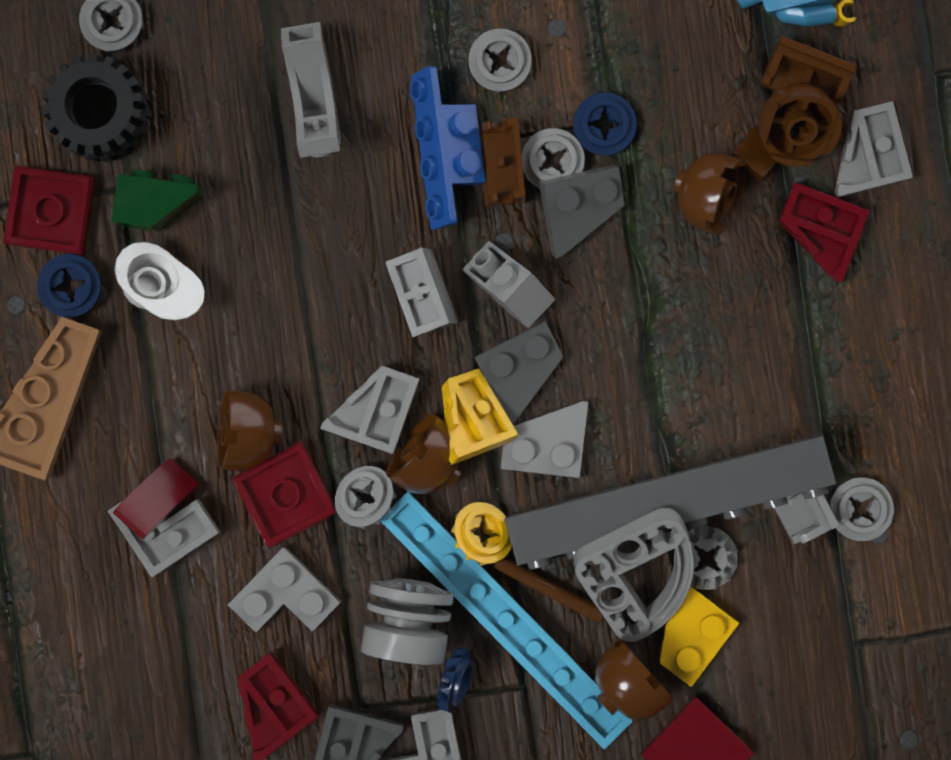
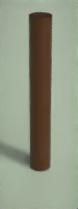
M504 557L493 566L494 569L597 623H600L603 618L595 603L523 565L517 566L515 561Z

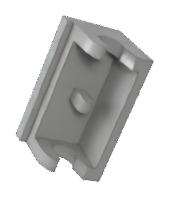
M419 248L385 262L412 337L427 335L434 330L459 323L432 249Z
M803 493L787 497L788 504L774 508L793 544L798 542L803 544L840 526L824 495L804 499Z

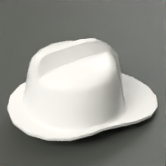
M147 242L133 243L124 248L117 257L114 269L117 282L123 289L124 295L129 302L138 308L146 309L162 319L176 321L189 318L197 313L202 306L205 291L201 280L160 246Z

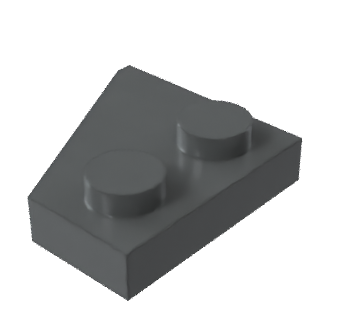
M616 165L539 182L551 255L555 258L562 257L625 206L620 170Z
M545 321L476 356L475 360L513 424L561 361L563 355Z
M330 704L315 760H378L394 739L402 733L404 724Z

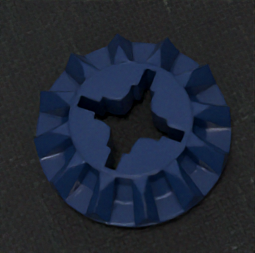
M597 93L586 98L577 108L573 119L574 133L576 139L588 153H594L603 157L620 153L632 141L636 131V116L630 104L622 97L613 93ZM603 109H606L609 122L621 125L609 129L606 140H603V135H601L599 128L588 126V124L599 122Z
M64 254L51 259L42 268L38 276L37 291L42 304L53 314L61 317H79L92 310L97 299L101 296L100 282L102 278L94 264L87 259L74 254ZM67 273L71 276L72 280L85 282V284H81L80 287L75 289L74 300L67 292L55 291V289L61 288L62 285L66 284Z
M464 648L455 649L451 653L450 659L447 660L446 667L442 672L441 682L438 685L437 700L440 710L451 713L464 700L473 672V660L470 659V650Z

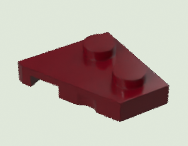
M795 182L791 186L778 222L834 282L841 283L847 272L869 210Z
M271 651L237 677L240 696L244 702V717L246 727L249 728L253 760L265 759L319 716V713Z

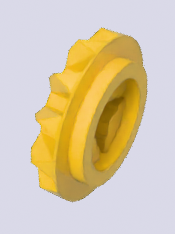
M475 502L465 506L455 516V525L451 530L456 537L455 547L461 548L466 554V560H475L479 562L480 566L499 562L509 553L512 546L505 522L506 516L497 507L484 502ZM480 526L482 527V532L491 537L483 543L480 542L479 536L471 533Z

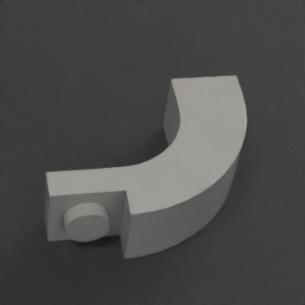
M320 22L281 28L282 50L295 112L296 140L300 158L308 156L324 157L332 152L340 151L341 138L337 109Z

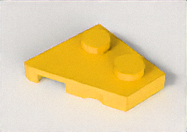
M479 368L447 379L442 386L445 423L450 437L449 461L451 465L508 444L518 436L513 424Z
M690 586L680 608L664 624L665 631L660 645L658 662L692 687L738 626L739 622Z

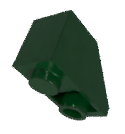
M133 169L130 176L118 174L111 222L120 227L159 232L203 199L204 190L199 185L194 184V178L182 175H170V181L154 179L155 173Z

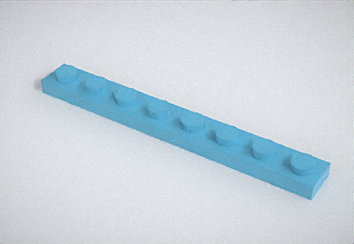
M407 492L391 507V513L385 514L380 519L396 538L448 591L454 593V597L604 750L633 722L632 719L627 718L619 711L612 716L596 698L602 692L597 683L477 561L466 560V554L461 548L455 547L456 539L411 493Z

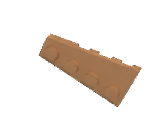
M61 317L34 357L33 364L25 376L20 378L12 390L13 394L0 412V465L44 481L50 479L100 341L102 330Z

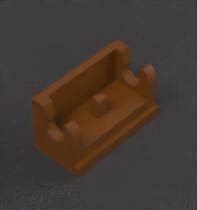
M782 36L773 49L760 85L777 91L791 84H809L820 88L837 107L838 103L841 104L857 65Z
M507 118L501 124H492L491 121L483 122L482 128H479L486 179V183H483L485 207L524 204L525 187L518 118Z

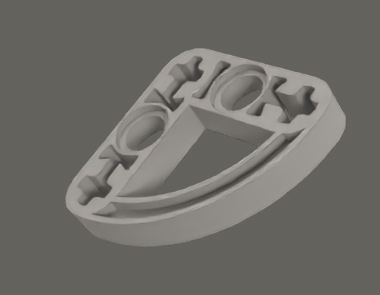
M661 508L579 548L574 555V567L577 579L615 634L622 640L634 642L658 630L680 608L691 586L694 572V557L689 534L681 516L675 510ZM665 525L668 529L671 528L672 531L665 533L662 529L658 530V527ZM644 533H647L648 540L651 539L652 542H646ZM627 540L636 541L640 545L635 552L630 554L622 553L617 549L622 542ZM675 548L674 567L667 585L661 594L649 606L645 607L623 573ZM588 561H592L595 565H600L601 576L597 578L594 568L591 565H586ZM609 587H617L623 591L622 595L616 599H606L601 594ZM626 608L627 614L630 616V618L634 622L638 621L636 624H631L629 621H624L623 611Z

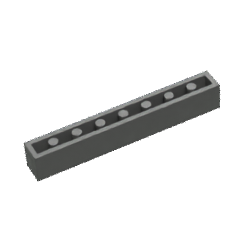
M816 435L507 516L505 522L517 566L527 563L529 569H536L552 564L551 557L566 553L568 560L574 559L575 553L582 546L657 509L670 508L675 510L683 519L686 528L692 529L709 524L707 519L709 516L723 513L724 519H731L748 514V506L763 503L764 509H770L788 504L787 497L803 493L804 499L828 494L827 486L835 485L836 481L824 437ZM665 525L658 527V530L662 529L665 533H669ZM644 533L646 540H648L647 533ZM629 540L622 542L618 547L630 544Z

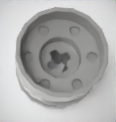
M395 578L387 581H372L369 593L387 598V600L369 601L367 609L376 614L383 615L384 621L369 622L364 625L361 652L369 656L396 662L421 665L444 664L448 635L432 629L431 624L450 621L451 613L434 608V605H452L454 593L440 589L431 583L418 580Z

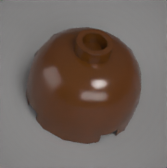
M791 84L777 90L767 99L760 111L758 128L764 148L776 162L789 167H799L813 164L812 159L819 157L823 153L827 156L833 151L841 136L842 121L835 103L820 88L809 84Z
M709 153L693 161L687 170L682 169L679 172L675 181L674 191L679 193L678 205L682 216L689 224L718 236L725 231L728 225L721 222L727 212L729 215L734 216L737 210L747 174L739 171L742 166H746V161L727 154Z
M243 391L224 392L219 416L223 417L221 430L218 429L217 432L218 465L221 467V470H251L262 465L268 459L272 445H280L282 435L281 422L274 421L272 408L266 400L258 395Z
M431 413L421 419L407 435L412 437L403 450L398 446L386 470V476L398 487L409 493L426 495L436 492L442 486L449 488L456 482L462 472V468L458 466L460 462L451 465L449 461L450 437L445 420Z
M620 638L611 644L599 658L595 668V681L602 692L596 698L612 716L619 711L629 719L643 720L651 718L674 700Z

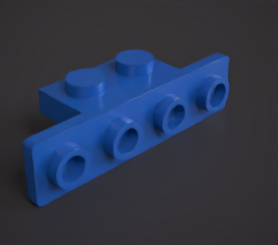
M427 66L411 76L410 96L415 106V134L419 140L422 159L420 173L424 179L426 189L425 211L430 220L431 229L440 230L457 222L452 186H477L486 183L476 104L442 105L436 66Z

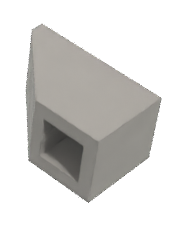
M490 241L462 269L500 306L527 328L555 300L530 271Z

